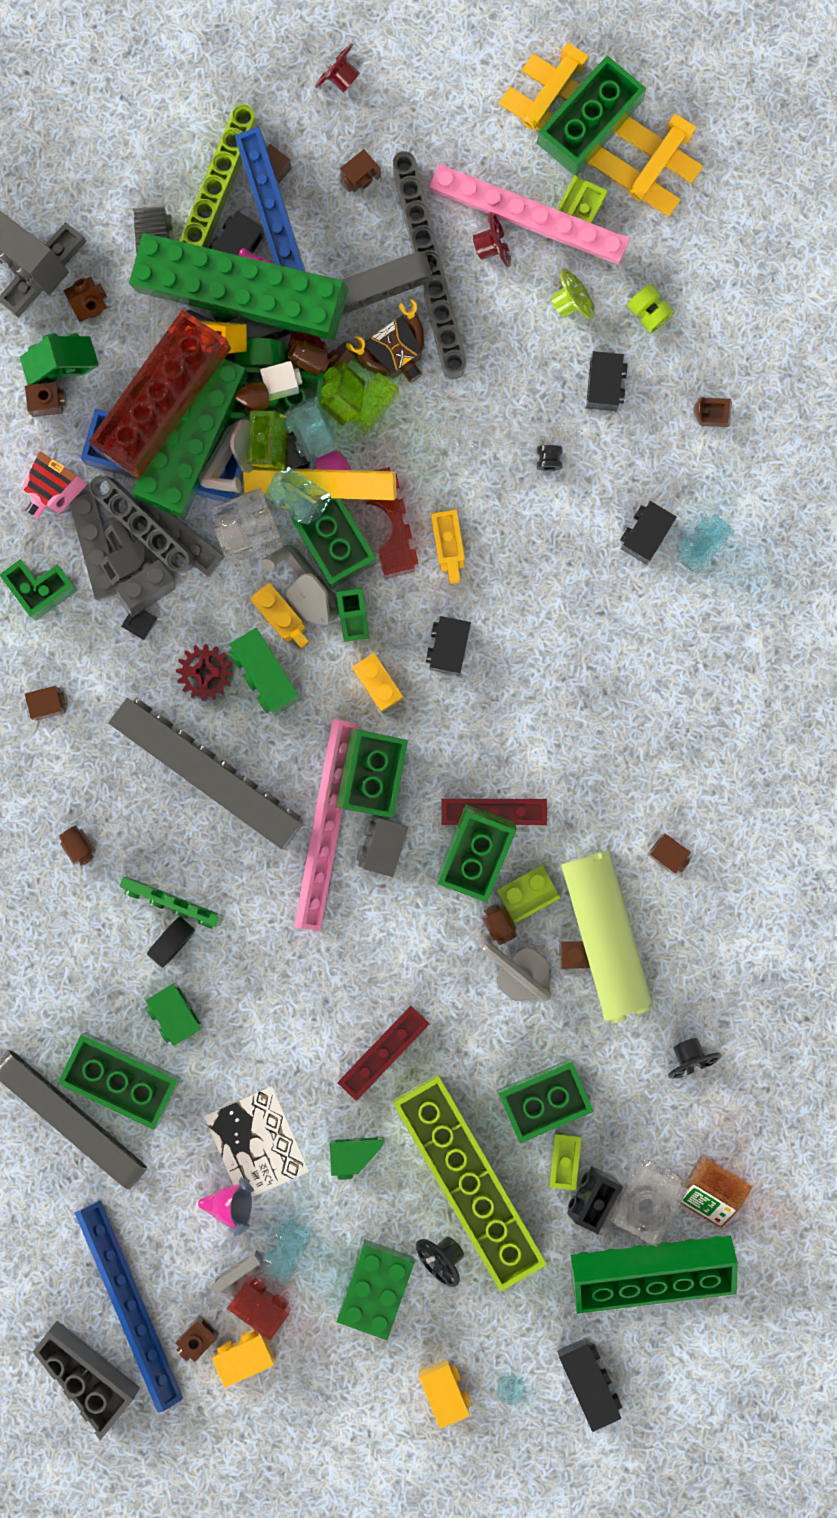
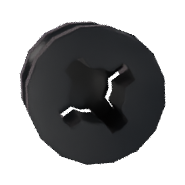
M558 445L538 446L537 454L539 455V461L537 462V469L541 471L561 470L563 463L560 461V455L563 453V447Z

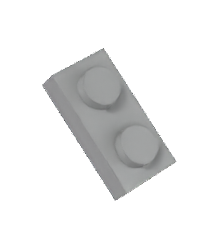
M257 1250L212 1281L210 1287L216 1295L222 1290L225 1294L238 1285L236 1281L245 1275L246 1278H249L260 1270L258 1265L261 1264L262 1258Z

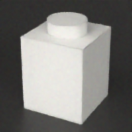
M291 361L260 369L263 382L269 391V401L299 393L298 385L302 384L299 368L293 369Z

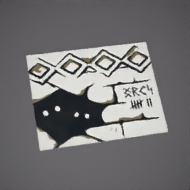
M272 1086L204 1116L233 1185H238L241 1177L246 1179L254 1188V1192H251L252 1197L309 1172Z

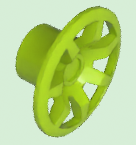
M562 269L560 271V278L564 288L551 296L554 308L563 318L578 310L586 318L593 319L595 310L587 290L571 271Z

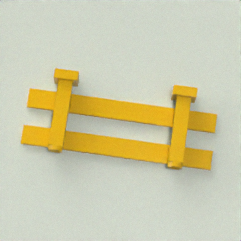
M567 42L561 51V62L555 68L533 53L522 68V72L544 86L536 99L532 101L510 86L500 100L499 105L522 119V123L527 128L539 131L553 116L549 110L557 98L560 96L567 100L580 86L572 77L575 72L582 74L587 67L589 56ZM675 113L666 129L668 134L662 139L629 117L615 134L651 157L643 171L640 173L603 147L588 164L627 189L635 200H643L669 217L681 199L655 182L665 167H667L689 183H693L703 165L678 148L682 142L688 145L697 127Z

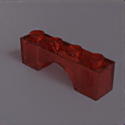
M387 467V468H383V469H379V470H375V471H391V470H390V467ZM396 474V489H400L398 477ZM396 498L395 500L365 499L366 505L382 509L389 516L393 526L388 542L378 550L384 580L414 573V565L419 563L416 550H410L408 540L412 539L409 523L404 524L402 515L406 514L403 498Z

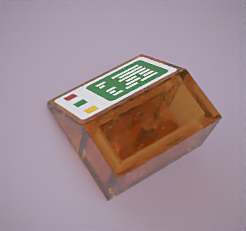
M701 1154L675 1201L722 1228L740 1210L753 1186Z

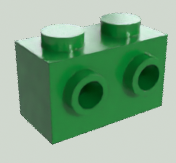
M177 982L146 1000L148 1004L145 1007L146 1011L153 1021L155 1019L158 1020L162 1027L159 1029V1032L166 1043L171 1042L174 1046L203 1028Z

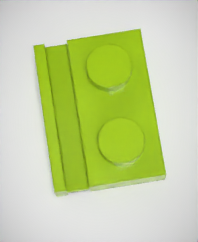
M574 175L556 210L593 224L608 196V190Z
M543 865L496 890L514 924L560 899Z

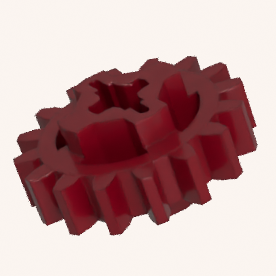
M204 644L203 650H200L195 645L194 653L191 654L186 650L185 655L187 659L178 660L183 667L176 669V673L182 675L177 682L179 684H186L182 691L187 693L191 690L192 699L200 695L201 701L205 702L207 696L210 695L213 700H216L215 693L219 692L224 695L223 686L231 687L232 685L227 680V677L234 676L233 672L227 670V668L232 666V662H224L228 655L225 652L218 655L219 648L217 646L210 651L208 644ZM200 657V661L197 664L190 666L193 660ZM211 657L217 659L222 668L213 667ZM206 664L211 674L206 675V679L203 681V677L198 673L204 670ZM188 677L197 679L199 689L192 686ZM221 679L215 687L210 689V684L214 680Z

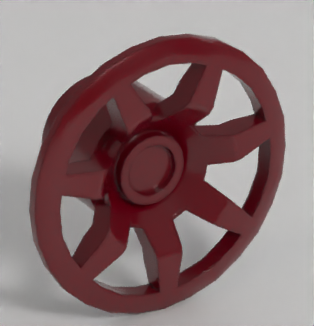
M353 43L349 44L337 56V61L334 64L331 63L329 65L328 71L323 73L315 84L316 89L326 80H330L344 93L354 82L360 72L347 60V54L354 45Z
M489 212L490 229L473 235L475 249L481 260L499 254L504 265L510 267L511 256L507 253L509 251L508 245L501 243L500 240L504 237L503 228L497 216L493 212Z

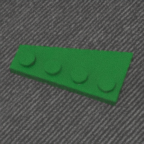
M123 877L119 886L126 889L124 894L135 899H139L140 896L150 899V905L163 909L164 906L174 910L173 914L188 919L189 916L198 920V924L210 929L213 926H220L224 917L221 914L129 877Z

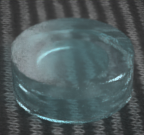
M510 1375L499 1380L496 1390L500 1401L507 1405L518 1403L523 1396L521 1381L517 1377Z

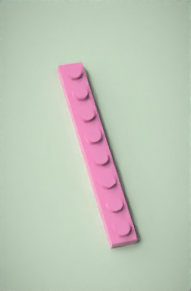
M441 164L438 165L429 185V190L487 214L493 212L497 218L617 265H620L630 242L628 237Z
M332 719L294 927L321 931L343 809L335 807L350 730H357L359 725L340 719Z

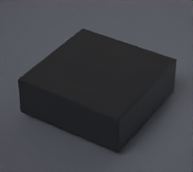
M142 610L133 618L128 614L121 627L145 640L158 618Z

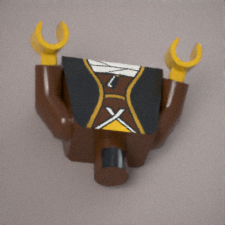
M409 298L411 302L410 309L405 310L404 305L401 302L399 303V309L407 315L406 318L401 315L365 342L361 337L354 336L358 342L357 346L353 348L347 342L346 347L348 350L356 352V357L368 371L383 377L388 375L392 379L403 373L408 381L412 383L422 375V372L415 363L422 358V350L425 344L424 330L418 314L415 313L417 304Z

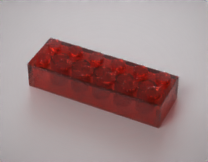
M182 309L88 441L91 447L139 480L231 350L227 339Z

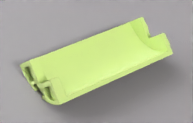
M610 851L600 852L560 864L602 1007L604 1020H610L611 1024L627 1020V1014L633 1012L639 1014L649 1011V1005L653 1002Z

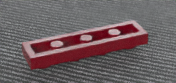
M441 799V825H458L466 804L513 821L516 825H547V799Z
M410 1005L337 1083L357 1101L430 1023Z

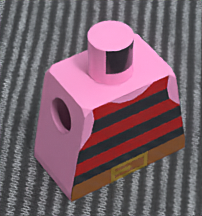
M40 451L22 486V490L33 497L25 511L39 519L46 507L59 514L88 483Z

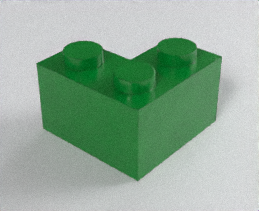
M56 333L45 335L42 337L43 340L28 347V351L20 356L27 385L56 382L63 376H83L99 366L91 337L79 336L78 333L66 336H58Z
M20 559L0 573V577L28 615L35 621L78 591L59 565L54 566L37 579L28 565Z

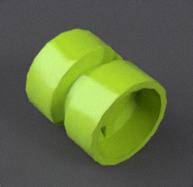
M652 283L639 291L626 305L635 317L642 318L640 323L649 334H652L664 325L676 312L667 300H660L661 293ZM655 306L657 309L650 315L648 311Z

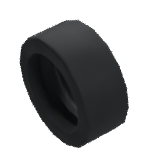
M178 917L156 940L147 952V955L161 968L165 967L192 937L195 928L182 917Z

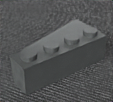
M58 1321L54 1323L33 1350L34 1355L54 1380L56 1379L62 1386L66 1397L69 1400L72 1399L79 1408L83 1419L86 1422L89 1421L95 1429V1434L100 1441L133 1401L140 1389L138 1385Z

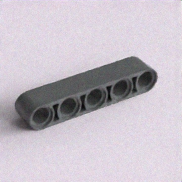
M102 475L92 479L89 487L91 494L165 565L177 572H186L193 568L195 556L192 551L118 481L112 477ZM107 481L109 491L103 495L100 492V485ZM126 499L128 509L122 513L119 510V503L121 500ZM142 517H145L148 522L147 528L144 531L138 528V521ZM160 535H164L167 540V544L163 549L157 546V539ZM179 553H183L186 557V563L182 567L176 564V556Z

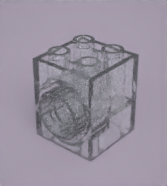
M261 488L211 507L215 517L212 526L225 556L230 555L236 567L284 547Z
M642 1155L641 1159L633 1156L620 1181L623 1188L607 1218L613 1224L658 1247L688 1189L683 1184L684 1179L679 1174L668 1168L664 1172L659 1169L660 1166L655 1161ZM649 1199L646 1206L639 1207L642 1200Z

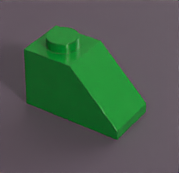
M383 1137L330 1140L331 1176H337L339 1180L352 1179L353 1174H359L383 1146Z

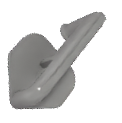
M243 417L226 429L199 477V483L202 487L240 493L241 482L238 477L234 479L219 477L232 454L243 472L249 473L254 469L261 455L262 419Z
M286 545L262 559L261 566L266 571L275 570L276 564L286 560L299 576L295 583L287 590L286 600L301 620L327 625L338 617L339 609L335 595L295 546Z
M482 933L479 935L477 942L481 951L503 968L497 976V985L503 993L514 1001L550 1000L549 964L536 950L526 947L517 951L510 959L492 944L493 939L490 934Z

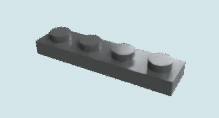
M65 222L45 245L53 251L65 266L87 241L84 236ZM16 277L0 294V303L19 318L42 290L37 293L26 283L23 277Z
M91 493L77 496L70 503V508L94 597L98 600L117 595L115 588L118 585H111L99 564L111 552L107 538L103 533L105 530L97 500Z
M138 500L192 551L195 556L194 566L210 577L225 555L174 515ZM140 518L138 522L147 528L148 522L146 518ZM160 535L158 538L167 544L166 537ZM179 553L182 557L186 559L183 553Z

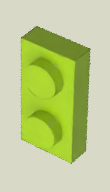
M554 1133L549 1188L576 1191L581 1136Z

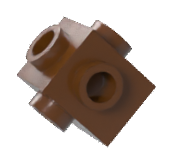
M91 276L79 279L71 287L63 290L79 322L89 317H97L103 310L107 309L103 300L107 298V295L101 283L95 285Z

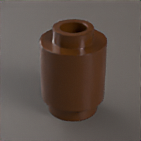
M296 340L288 355V359L293 361V365L314 376L324 373L329 364L327 352L305 340L303 342Z
M75 825L59 835L60 845L73 865L79 863L80 866H83L94 859L92 854L96 849L82 829L79 830Z
M495 904L484 910L486 915L482 919L494 941L496 940L499 945H502L517 937L515 931L517 928L506 906L500 907L499 904Z

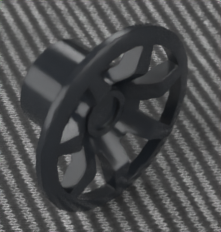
M698 1038L683 1041L673 1047L680 1066L672 1070L668 1074V1078L677 1079L684 1077L685 1070L687 1075L694 1073L695 1066L701 1069L707 1068L719 1061L722 1054L712 1053L705 1055Z
M445 1237L437 1245L427 1239L418 1240L416 1242V1251L425 1268L441 1283L450 1287L458 1286L460 1276L455 1265L464 1257V1252L460 1245L451 1237ZM433 1262L435 1264L434 1268L432 1269L428 1263ZM440 1270L443 1271V1272H442V1277H441L440 1275H438L439 1272H440Z

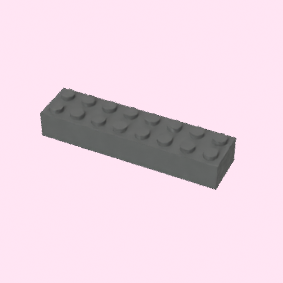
M137 697L134 701L129 698L125 699L108 724L277 847L283 850L286 849L303 825L299 822L300 815L288 807L285 810L278 807L277 805L280 802L278 799L266 791L263 795L256 791L258 785L246 776H243L241 779L235 775L238 770L223 760L220 763L214 760L216 754L201 744L198 748L192 744L195 741L194 738L181 729H178L177 732L172 730L171 728L174 725L172 722L159 713L154 717L150 714L152 708Z

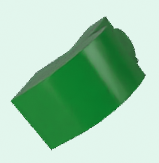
M249 338L247 339V351L235 353V364L267 368L291 361L288 359L290 350L285 348V342L279 340Z
M362 587L336 590L344 642L370 638Z

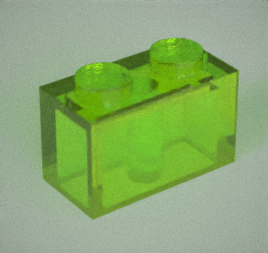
M344 361L337 367L329 368L324 374L320 406L342 426L361 412L365 381Z
M378 372L347 412V420L366 435H369L398 398L399 387Z
M250 411L247 465L259 469L285 468L288 416L276 411Z

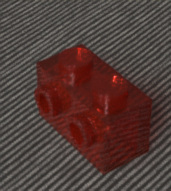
M246 1278L229 1302L227 1309L268 1340H271L290 1313L291 1308L287 1306L289 1302L279 1294L274 1296L266 1290L267 1286L261 1280Z

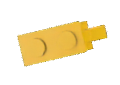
M457 509L431 513L441 572L448 571L450 585L460 583L459 569L465 568V557Z
M270 582L249 598L287 643L294 640L301 650L309 644V641L301 633L306 629L303 622Z

